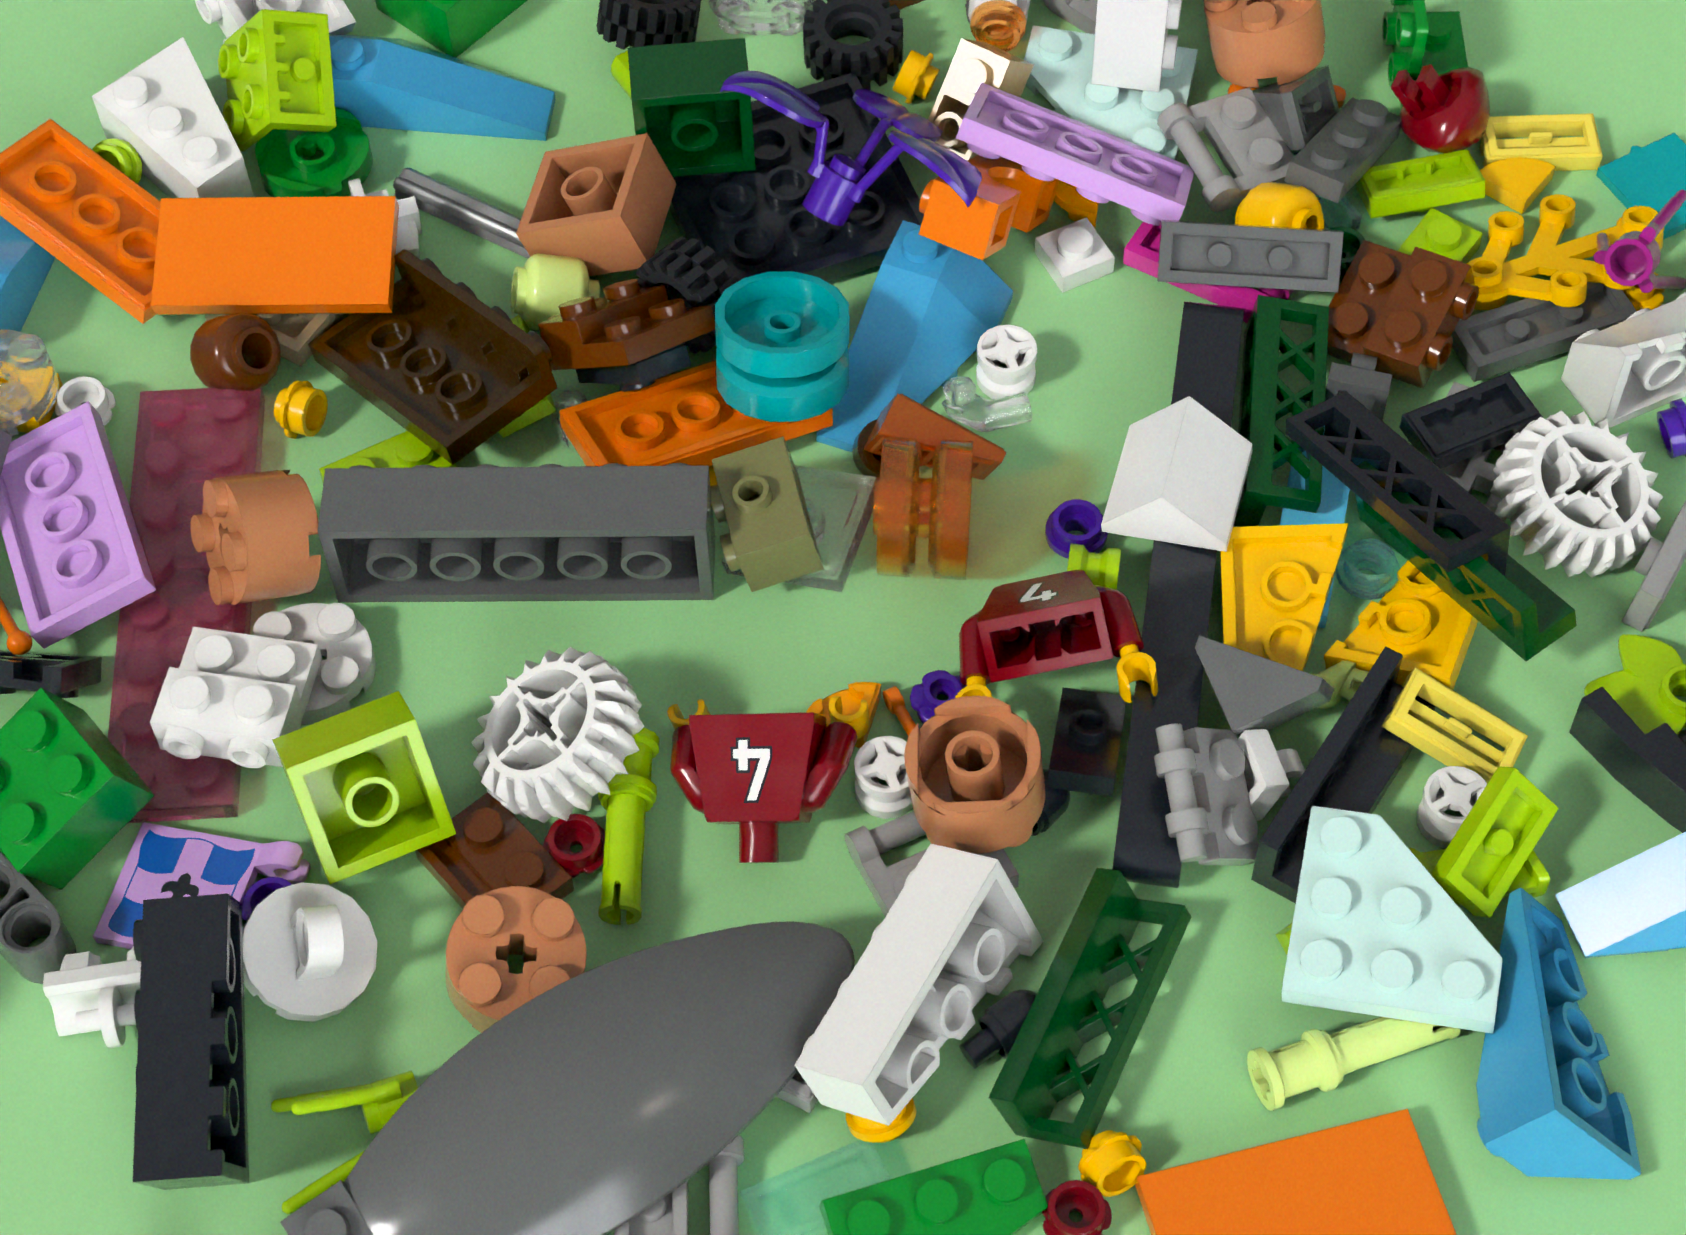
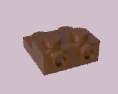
M1363 240L1339 285L1338 293H1335L1328 306L1327 354L1350 363L1354 352L1378 357L1375 371L1392 374V378L1424 389L1432 371H1440L1445 366L1453 344L1451 335L1459 319L1467 320L1475 308L1479 287L1474 283L1471 265L1418 247L1414 248L1410 256Z
M638 279L625 280L604 287L605 297L594 299V296H588L562 303L558 306L561 315H553L546 321L538 323L541 338L546 342L553 356V360L549 363L551 370L631 365L715 330V318L711 305L686 307L684 299H668L665 285L640 288Z

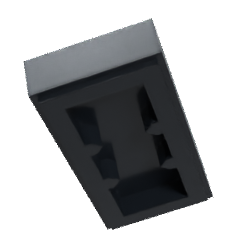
M679 344L631 365L575 370L579 383L619 384L620 391L626 392L644 388L655 383V379L691 366V361L686 345Z
M1508 372L1402 414L1399 428L1413 447L1442 469L1507 443L1517 432L1521 433L1531 421L1537 420L1542 415L1511 373Z
M1063 687L1048 770V788L1113 796L1126 702L1120 695Z

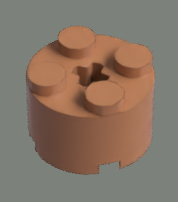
M1203 0L1215 67L1219 75L1228 82L1243 87H1259L1258 79L1277 77L1278 85H1282L1305 76L1322 61L1325 53L1324 43L1326 36L1321 0Z
M273 470L205 480L203 484L202 514L193 515L191 518V538L197 552H206L210 568L208 576L209 591L216 605H236L308 594L314 590L320 575L321 554L309 556L308 535L318 534L319 522L310 490L299 474L288 475L290 470Z
M964 696L948 700L934 708L935 715L928 719L920 728L917 724L909 734L904 754L914 814L918 823L927 834L928 840L931 844L973 854L994 852L1006 847H1017L1027 842L1033 833V827L1037 823L1045 803L1041 747L1036 729L1028 719L1026 723L1021 717L1011 712L1009 704L992 697Z
M523 886L495 889L483 895H477L468 901L449 933L446 947L445 975L450 1000L461 1015L472 1024V1027L482 1033L504 1016L533 998L584 973L587 957L586 942L572 908L560 898L535 888ZM509 955L522 956L523 963H525L522 973H509L507 963Z

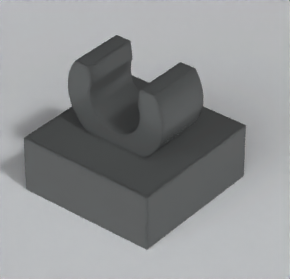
M1354 352L1350 366L1332 362L1326 386L1325 401L1347 391L1379 419L1383 420L1393 375L1375 371L1378 357Z

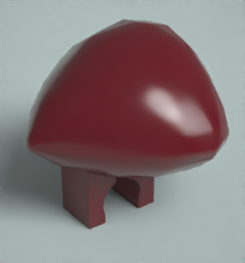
M1426 65L1422 67L1416 81L1410 77L1407 70L1397 72L1391 89L1403 105L1399 114L1402 119L1401 128L1413 142L1429 152L1448 153L1467 149L1481 139L1485 133L1490 115L1487 84L1481 71L1471 67H1462L1439 75L1432 65Z

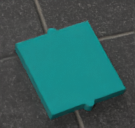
M1674 132L1642 148L1633 146L1629 154L1599 167L1596 176L1627 209L1633 206H1647L1659 212L1677 191L1682 189L1686 191V144ZM1686 200L1664 226L1663 240L1686 229Z

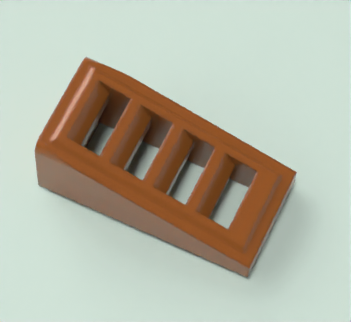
M897 393L880 413L864 447V450L880 456L984 480L1002 463L1007 453L1002 447L901 393Z

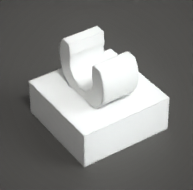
M1267 729L1244 730L1238 738V744L1245 758L1244 774L1250 806L1256 820L1262 821L1280 797L1290 794L1291 789L1288 778L1301 777L1305 769L1297 750L1282 749L1276 751Z

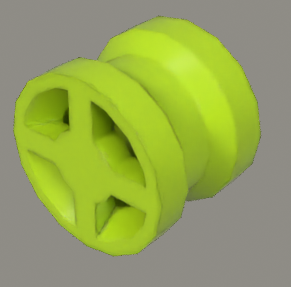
M1070 544L1067 571L1084 570L1093 585L1099 584L1117 589L1121 549L1107 548L1102 553L1089 552L1084 545Z

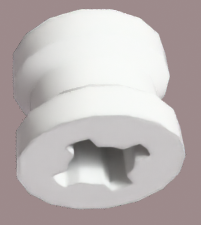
M998 325L988 329L980 337L977 344V385L982 393L991 399L1002 402L1015 401L1025 397L1033 389L1036 381L1035 362L1037 360V344L1031 333L1022 327L1014 325ZM1006 364L1007 368L999 367V365Z
M893 736L876 737L867 741L857 751L854 760L856 800L861 808L872 816L883 819L898 818L913 808L904 760L906 741ZM879 778L886 780L888 786L878 783Z
M1448 766L1434 772L1426 782L1422 793L1423 798L1417 810V825L1421 834L1431 844L1446 849L1486 787V781L1477 772L1462 766ZM1448 809L1456 812L1460 811L1463 816H1452L1444 813V811Z

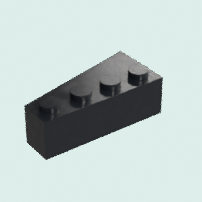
M230 894L143 900V919L135 920L133 927L134 953L137 961L141 962L140 989L136 991L134 1000L135 1022L138 1029L133 1182L163 1190L249 1184L242 904Z

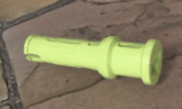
M1378 1017L1332 1034L1313 1028L1303 1032L1301 1040L1268 1052L1262 1047L1250 1050L1247 1054L1248 1071L1261 1103L1268 1110L1273 1111L1281 1108L1286 1098L1317 1087L1324 1092L1336 1089L1338 1084L1343 1081L1344 1074L1445 1039L1456 1038L1460 1035L1461 1029L1386 1017Z

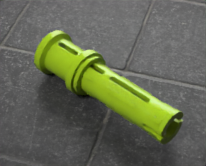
M643 728L633 736L640 751L625 757L623 764L628 774H616L608 783L611 795L598 792V799L603 808L607 810L601 904L598 909V917L602 921L613 925H621L622 909L627 910V925L634 924L642 918L641 891L646 812L653 807L657 799V786L651 781L652 759L658 755L660 738L656 733L647 728Z

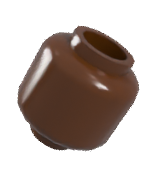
M244 313L222 315L205 321L195 332L190 344V361L196 376L205 386L221 393L249 392L266 386L276 375L281 362V346L276 332L267 321L258 316Z

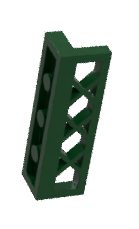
M1262 295L1257 296L1244 331L1238 433L1252 443L1253 452L1233 526H1258L1267 505L1317 513L1320 506L1322 465L1308 452L1305 457L1302 454L1305 450L1296 442L1292 443L1275 426V421L1290 412L1294 416L1325 401L1329 307ZM1281 320L1312 325V337L1297 346L1280 329ZM1292 364L1310 381L1309 386L1296 394L1278 377V372ZM1276 398L1281 402L1276 405ZM1309 401V408L1304 404ZM1324 426L1315 431L1320 435H1324ZM1274 448L1278 451L1275 455H1273ZM1289 462L1305 479V490L1273 485L1272 471Z
M1366 460L1357 465L1360 469L1378 471ZM1392 493V496L1401 504L1419 505L1406 493ZM1355 494L1359 519L1405 559L1410 561L1419 571L1524 661H1528L1577 626L1575 609L1510 555L1507 556L1505 576L1481 556L1447 573ZM1434 526L1433 531L1448 544L1453 545L1461 541L1448 528Z
M1096 868L989 1095V1099L1015 1135L1088 1149L1091 1138L1096 1132L1191 920V915L1185 905L1137 899L1121 871ZM1139 921L1163 925L1157 939L1132 952L1129 943ZM1134 974L1137 983L1131 996L1106 1008L1103 1000L1109 987ZM1108 1031L1111 1041L1105 1054L1080 1067L1077 1057L1083 1044ZM1081 1089L1084 1100L1073 1123L1049 1119L1058 1101Z

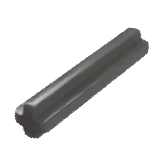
M404 168L399 177L395 178L393 187L397 199L401 200L415 196L418 209L527 259L530 257L516 235L521 221L520 217L412 168Z

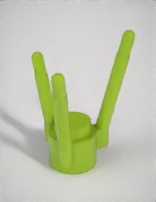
M411 1070L371 1082L370 1084L275 1099L271 1103V1109L276 1113L292 1111L296 1115L361 1105L371 1135L380 1132L402 1104L418 1089ZM364 1151L284 1201L281 1207L282 1211L285 1214H291L338 1181H345Z

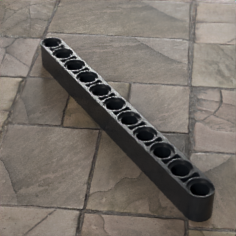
M1184 301L1171 405L1190 396L1231 427L1244 308ZM1156 540L1153 543L1142 630L1144 648L1140 652L1150 655L1156 663L1158 693L1156 696H1153L1149 683L1142 680L1136 681L1112 870L1121 871L1127 882L1178 888L1182 862L1180 861L1176 838L1169 837L1165 815L1171 813L1165 778H1158L1154 756L1160 753L1155 729L1168 724H1182L1183 731L1198 725L1204 667L1196 652L1195 645L1199 635L1206 638L1208 636L1217 550Z

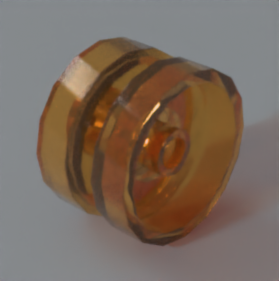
M884 437L880 477H876L873 506V535H877V575L910 577L917 565L919 538H928V568L933 577L936 579L966 580L971 512L973 441L941 439L934 450L932 478H922L923 453L917 438Z

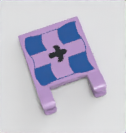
M142 822L93 938L100 944L132 949L135 920L143 919V900L230 894L242 904L246 892L254 884L258 873L266 877H280L294 885L305 882L310 870V863L306 859H302V847L290 841H276L263 844Z

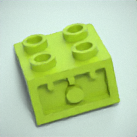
M261 9L225 40L218 55V69L220 76L226 79L228 99L224 103L222 116L240 151L244 152L273 129L329 132L336 127L328 14Z

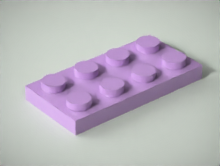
M982 82L964 115L956 139L966 142L967 147L979 156L989 159H998L1000 156L1021 164L1023 171L1036 179L1053 181L1056 178L1076 186L1077 192L1086 199L1097 203L1113 201L1130 208L1131 213L1136 218L1152 225H1161V220H1180L1187 203L1194 176L1191 166Z
M88 401L11 441L0 475V529L30 635L45 649L154 592L156 587L101 416Z

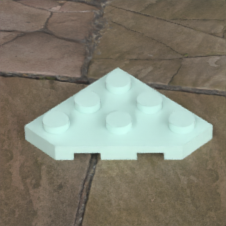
M1033 25L1024 60L1034 64L1026 86L1034 95L1041 93L1055 108L1054 112L1173 160L1177 159L1179 147L1175 140L1165 137L1157 124V119L1171 105L1184 103L1188 106L1198 49L1177 46L1174 70L1163 69L1159 92L1091 84L1095 34Z
M1311 806L1283 978L1282 1002L1493 1034L1503 958L1380 815Z

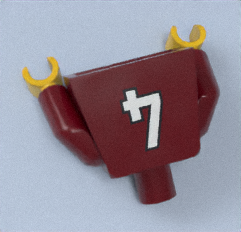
M1071 570L1003 584L993 588L983 609L968 618L961 626L959 632L960 682L966 685V687L960 690L955 698L964 696H986L993 698L991 691L986 687L989 683L1113 659L1115 656L1121 658L1116 666L1120 696L1125 702L1131 703L1129 684L1133 681H1146L1151 686L1153 696L1157 695L1156 663L1150 655L1140 652L1144 648V643L1131 604L1124 593L1099 584L1093 585L1084 570Z
M834 696L829 701L830 724L827 727L826 717L814 712L711 715L704 700L698 699L697 712L684 719L678 704L671 705L667 711L668 717L675 729L672 736L671 774L693 809L703 813L708 823L739 824V863H779L778 824L810 823L812 812L824 808L849 766L857 740L868 732L870 726L867 701H861V707L855 714L842 715L841 696Z

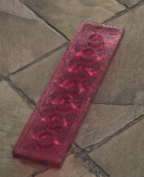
M198 388L140 392L130 509L156 590L121 608L119 612L108 740L155 796L128 823L238 817L241 766L229 759L202 755L196 759H185L177 757L166 750H161L150 720L169 667L179 668L193 627L250 635L252 602L236 605H216L213 602L209 591L208 576L210 568L206 552H197L193 545L191 518L193 515L202 514L203 484L205 480L260 472L265 398L262 388L254 391Z

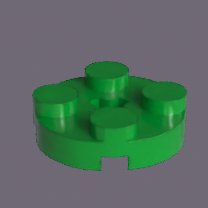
M335 107L336 127L329 132L273 129L257 141L255 154L263 186L268 195L273 197L349 196L348 181L360 178L361 184H363L371 171L373 162L368 136L363 132L360 121L350 112ZM317 150L324 152V156L316 160H305L303 156H313Z

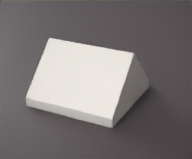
M1190 396L1131 424L1101 523L1102 532L1227 552L1253 452L1252 443Z

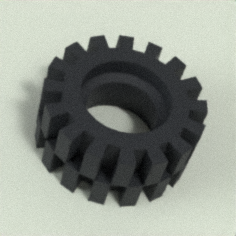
M600 0L597 32L599 35H603V39L608 43L616 41V47L626 49L629 46L641 47L696 42L701 0Z
M816 0L812 3L813 11L807 9L803 23L804 63L807 69L811 68V76L816 81L823 76L825 81L855 72L863 89L871 90L872 80L880 87L887 83V74L894 77L899 71V63L902 64L903 18H900V10L896 5L890 7V0H827V3L823 0ZM852 35L870 39L865 43L856 45L843 44L836 41L839 38Z
M679 237L673 240L643 263L636 273L640 277L638 279L640 288L665 285L669 300L684 299L686 307L711 305L714 318L715 304L725 289L737 283L738 279L736 276L729 277L725 270L729 268V265L724 259L717 262L714 259L715 251L707 245L701 250L699 240L691 238L687 241L686 237ZM715 330L681 343V345L688 346L690 353L697 354L701 351L703 354L716 345Z

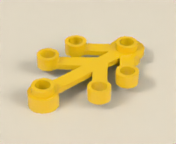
M1549 195L1540 202V226L1527 255L1507 261L1511 247L1521 244L1524 239V218L1512 211H1501L1493 214L1488 221L1489 242L1482 257L1475 258L1466 263L1471 265L1474 283L1479 287V295L1474 309L1492 310L1498 308L1507 301L1508 295L1551 301L1561 307H1576L1586 300L1587 282L1605 284L1607 287L1617 290L1634 287L1614 282L1606 273L1604 264L1583 259L1594 256L1598 251L1596 238L1599 233H1606L1612 245L1625 233L1632 231L1642 232L1658 212L1647 206H1633L1623 212V216L1617 220L1616 226L1559 244L1564 231L1571 228L1575 223L1576 203L1571 197L1566 195ZM1664 228L1655 238L1660 251L1663 247ZM1540 274L1551 276L1549 281L1532 278V276Z

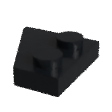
M0 650V694L16 693V689L38 691L40 688H43L60 698L79 697V688L101 682L102 657L27 652L19 656L10 651Z

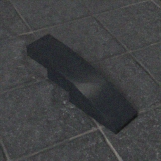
M1603 687L1581 698L1569 733L1616 781L1671 826L1682 833L1686 832V744L1667 723L1644 734Z

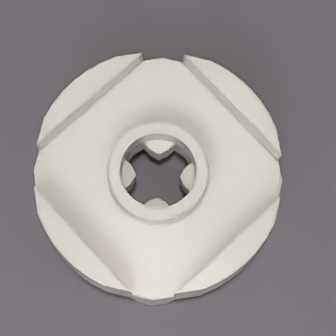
M306 603L295 605L280 612L271 611L265 613L254 624L253 633L256 636L318 644L321 656L326 657L325 660H321L301 724H314L351 708L349 701L356 697L363 687L366 693L373 682L376 660L369 634L366 628L356 619L354 611L345 604Z

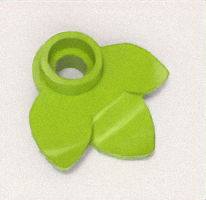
M1621 635L1618 640V649L1623 670L1602 676L1588 683L1584 688L1585 696L1603 687L1644 734L1667 723L1679 735L1681 730L1686 728V702L1677 699L1675 696L1686 697V664H1683L1681 657L1672 646L1662 641L1640 635Z

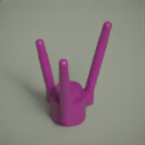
M1683 189L1677 191L1642 232L1632 231L1625 233L1612 245L1606 233L1602 232L1597 235L1598 251L1594 254V260L1598 264H1604L1606 273L1614 282L1624 286L1638 285L1643 293H1650L1653 289L1677 290L1686 288V279L1683 277L1654 274L1661 257V251L1655 238L1686 200V191Z

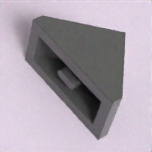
M1329 66L1313 69L1310 73L1290 83L1278 85L1275 82L1252 90L1290 150L1303 149L1339 111Z
M1200 635L1195 645L1196 652L1230 728L1239 737L1244 730H1270L1330 702L1334 688L1321 677Z

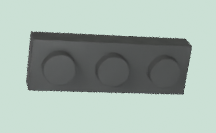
M1352 97L1290 161L1284 182L1303 186L1314 192L1315 195L1338 204L1398 138L1401 129V117L1388 112V109L1377 101L1369 99L1358 100Z
M1161 220L1157 281L1338 293L1344 232L1342 230Z
M1587 282L1586 300L1576 307H1561L1551 301L1526 298L1470 316L1467 320L1461 319L1451 335L1453 338L1452 348L1473 382L1568 352L1572 342L1585 332L1593 329L1601 331L1621 323L1637 311L1623 290L1612 289L1601 283Z

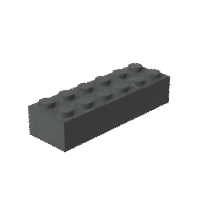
M611 463L603 466L569 467L558 464H544L539 467H499L484 464L476 467L439 468L431 465H417L412 468H372L364 465L352 466L350 468H325L318 535L338 603L713 600L715 529L708 465L691 466L685 463H672L666 466H626Z

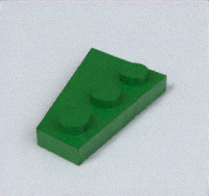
M1024 1138L824 1199L819 1207L828 1235H1014L1041 1215V1212L1048 1208V1204Z

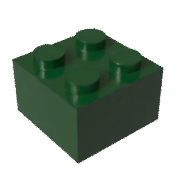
M745 38L628 47L635 135L648 133L672 177L756 170L751 96L735 91L720 92L724 81L728 77L741 71H748Z

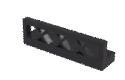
M1347 391L1286 419L1285 434L1447 573L1481 556L1505 576L1511 527ZM1325 425L1324 435H1320L1315 431ZM1366 460L1378 471L1360 469L1357 465ZM1392 493H1406L1419 505L1401 504L1392 496ZM1434 526L1448 528L1461 541L1453 545L1448 544L1433 531Z
M1388 647L1384 648L1259 841L1251 880L1295 904L1311 806L1372 814L1414 748L1410 743L1381 727L1386 716L1393 709L1392 704L1396 696L1403 689L1401 685L1396 683L1403 658L1402 654ZM1416 696L1415 700L1435 711L1436 707Z

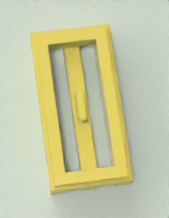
M1593 113L1490 116L1479 147L1481 156H1484L1483 167L1501 159L1526 157L1548 162L1556 166L1555 171L1598 170L1602 160V151ZM1558 136H1584V137H1558ZM1496 138H1521V139H1496Z
M1416 667L1407 675L1402 685L1403 689L1396 696L1392 704L1393 709L1386 716L1381 727L1446 766H1462L1477 772L1487 784L1498 766H1514L1528 735ZM1416 696H1419L1452 717L1449 719L1443 717L1415 700ZM1472 729L1505 748L1504 752L1471 734Z

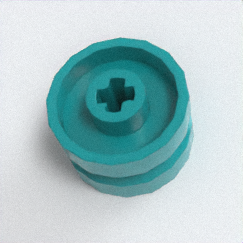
M795 271L765 272L749 276L725 289L715 304L717 390L729 406L746 416L769 422H796L822 415L841 401L849 387L848 345L850 317L849 303L840 290L819 277Z

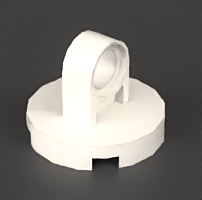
M301 882L275 890L254 908L242 929L244 985L254 997L258 995L266 1005L277 1010L275 1014L287 1020L314 1022L339 1014L365 991L376 969L378 942L370 918L352 897L329 885Z

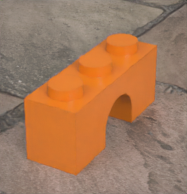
M976 155L969 159L968 162L981 172L982 180L972 204L967 207L962 198L939 176L930 180L922 193L919 203V212L924 214L919 235L984 260L1006 246L1011 227L1027 233L1048 220L1060 180L1056 178L1053 181L1036 179L1024 172L1021 164L1001 156L998 159H989Z

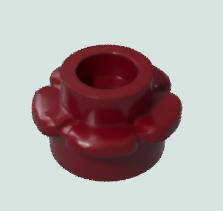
M570 814L567 821L559 818L553 823L548 835L545 837L543 847L572 878L584 872L591 874L603 865L605 830L586 815ZM573 845H581L583 847L577 853L570 850Z
M1081 1180L1066 1181L1045 1196L1048 1208L1041 1213L1045 1216L1043 1230L1046 1235H1102L1103 1230H1107L1111 1225L1112 1212L1109 1203L1104 1199L1101 1192L1088 1182ZM1077 1211L1081 1213L1083 1218L1079 1222H1073L1070 1220L1069 1214Z

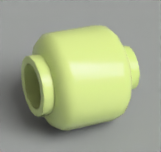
M534 254L527 259L524 267L516 266L514 269L510 298L512 314H520L529 330L539 331L538 323L546 321L553 315H561L558 307L560 304L588 296H594V299L599 298V281L589 280L587 266L580 258Z

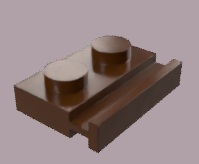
M488 792L451 819L456 835L415 851L417 859L462 909L475 896L503 887L523 886L535 888L560 899L565 898L574 891L572 877L511 811Z

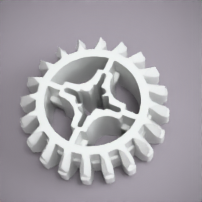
M1561 410L1554 415H1550L1547 419L1539 417L1537 420L1531 421L1521 433L1517 432L1506 443V449L1497 459L1496 466L1493 469L1498 477L1494 480V485L1490 492L1502 499L1497 505L1495 514L1510 519L1512 523L1510 525V536L1519 535L1526 542L1523 556L1534 554L1537 551L1543 555L1545 570L1556 567L1561 563L1568 578L1583 571L1593 578L1596 575L1603 574L1608 569L1613 571L1616 568L1623 567L1633 556H1636L1647 546L1648 540L1652 537L1650 533L1656 529L1657 523L1661 519L1655 510L1659 507L1663 496L1650 488L1654 485L1658 473L1645 470L1641 465L1646 452L1633 453L1626 445L1629 433L1616 437L1609 431L1608 419L1596 422L1592 426L1585 411L1569 418Z
M569 647L563 654H557L548 650L540 664L526 660L523 673L517 678L506 676L507 687L501 695L489 696L493 708L490 713L477 719L483 733L471 742L478 751V756L473 766L479 771V775L482 777L481 783L487 788V792L515 815L520 814L524 818L537 819L542 823L547 822L552 816L567 821L574 807L590 812L594 795L598 792L611 795L608 783L616 774H628L623 761L626 756L640 751L633 736L645 727L638 714L642 704L637 699L636 693L632 690L633 687L628 683V678L619 669L612 666L602 656H596L591 651L584 653Z

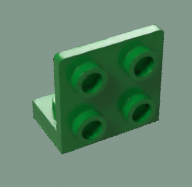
M1390 0L1391 5L1394 6L1393 11L1384 12L1382 23L1384 46H1392L1393 53H1390L1388 60V82L1390 87L1397 72L1401 70H1407L1410 77L1416 81L1422 67L1426 65H1432L1439 75L1454 69L1468 67L1459 11L1426 12L1424 0Z

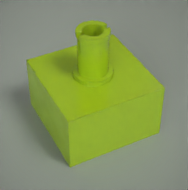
M399 691L272 739L313 848L330 885L456 835L416 719Z

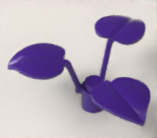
M741 71L735 73L724 81L720 92L735 91L749 95L801 124L815 127L814 158L807 172L816 178L802 204L810 213L828 223L844 226L855 203H860L865 191L903 151L921 161L942 178L962 198L967 207L972 204L982 180L981 172L961 156L935 143L942 135L940 128L918 114L909 113L906 107L885 95L867 89L855 91L852 98L855 103L881 120L855 160L841 154H834L831 161H824L829 120L819 112L820 105L809 96L784 80L760 71ZM894 126L900 130H892L888 139L894 145L864 176L866 172L864 165L887 129Z

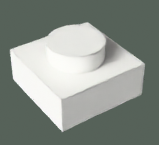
M1087 217L1035 237L1034 253L1062 293L1114 272L1115 257Z

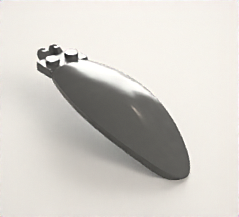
M793 921L758 923L667 942L613 960L567 980L504 1016L455 1053L402 1104L363 1152L345 1181H338L282 1220L281 1224L288 1235H606L656 1204L707 1165L757 1118L798 1071L794 1065L800 1057L807 1039L814 1034L835 1000L839 987L854 969L855 959L852 947L842 934L834 929L818 924Z

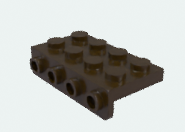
M403 249L394 256L401 279L394 283L392 313H352L308 345L317 363L454 465L558 388L549 365L553 360V356L546 342L536 332L530 331L526 333L513 324L509 316L498 306L490 308L478 300L465 283L458 282L455 284L445 277L430 259L424 258L421 260L408 250Z

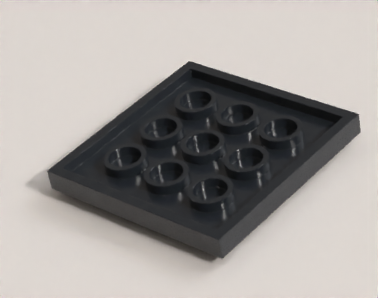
M855 72L797 88L820 105L819 112L829 120L824 161H831L834 154H841L855 160L879 123L878 117L861 108L852 99L856 90L863 89ZM758 100L751 102L756 170L673 177L676 187L669 207L681 236L686 237L687 241L691 238L699 240L701 250L707 245L715 251L714 259L717 262L724 259L729 265L725 272L729 277L736 276L738 281L765 272L795 271L819 277L827 282L880 266L902 221L921 225L924 214L919 212L920 199L898 157L865 191L860 203H855L844 226L833 225L810 213L802 203L816 178L807 172L814 158L816 129L815 127L801 124ZM886 132L864 165L866 169L864 176L892 147Z

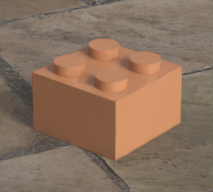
M648 133L546 151L516 235L530 257L534 254L577 257L585 262L589 276L637 270L655 254L675 191L676 182Z

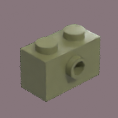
M783 436L711 459L717 480L716 485L710 486L711 504L718 522L727 521L730 532L720 536L722 550L730 571L733 572L741 569L751 592L824 569L799 474Z

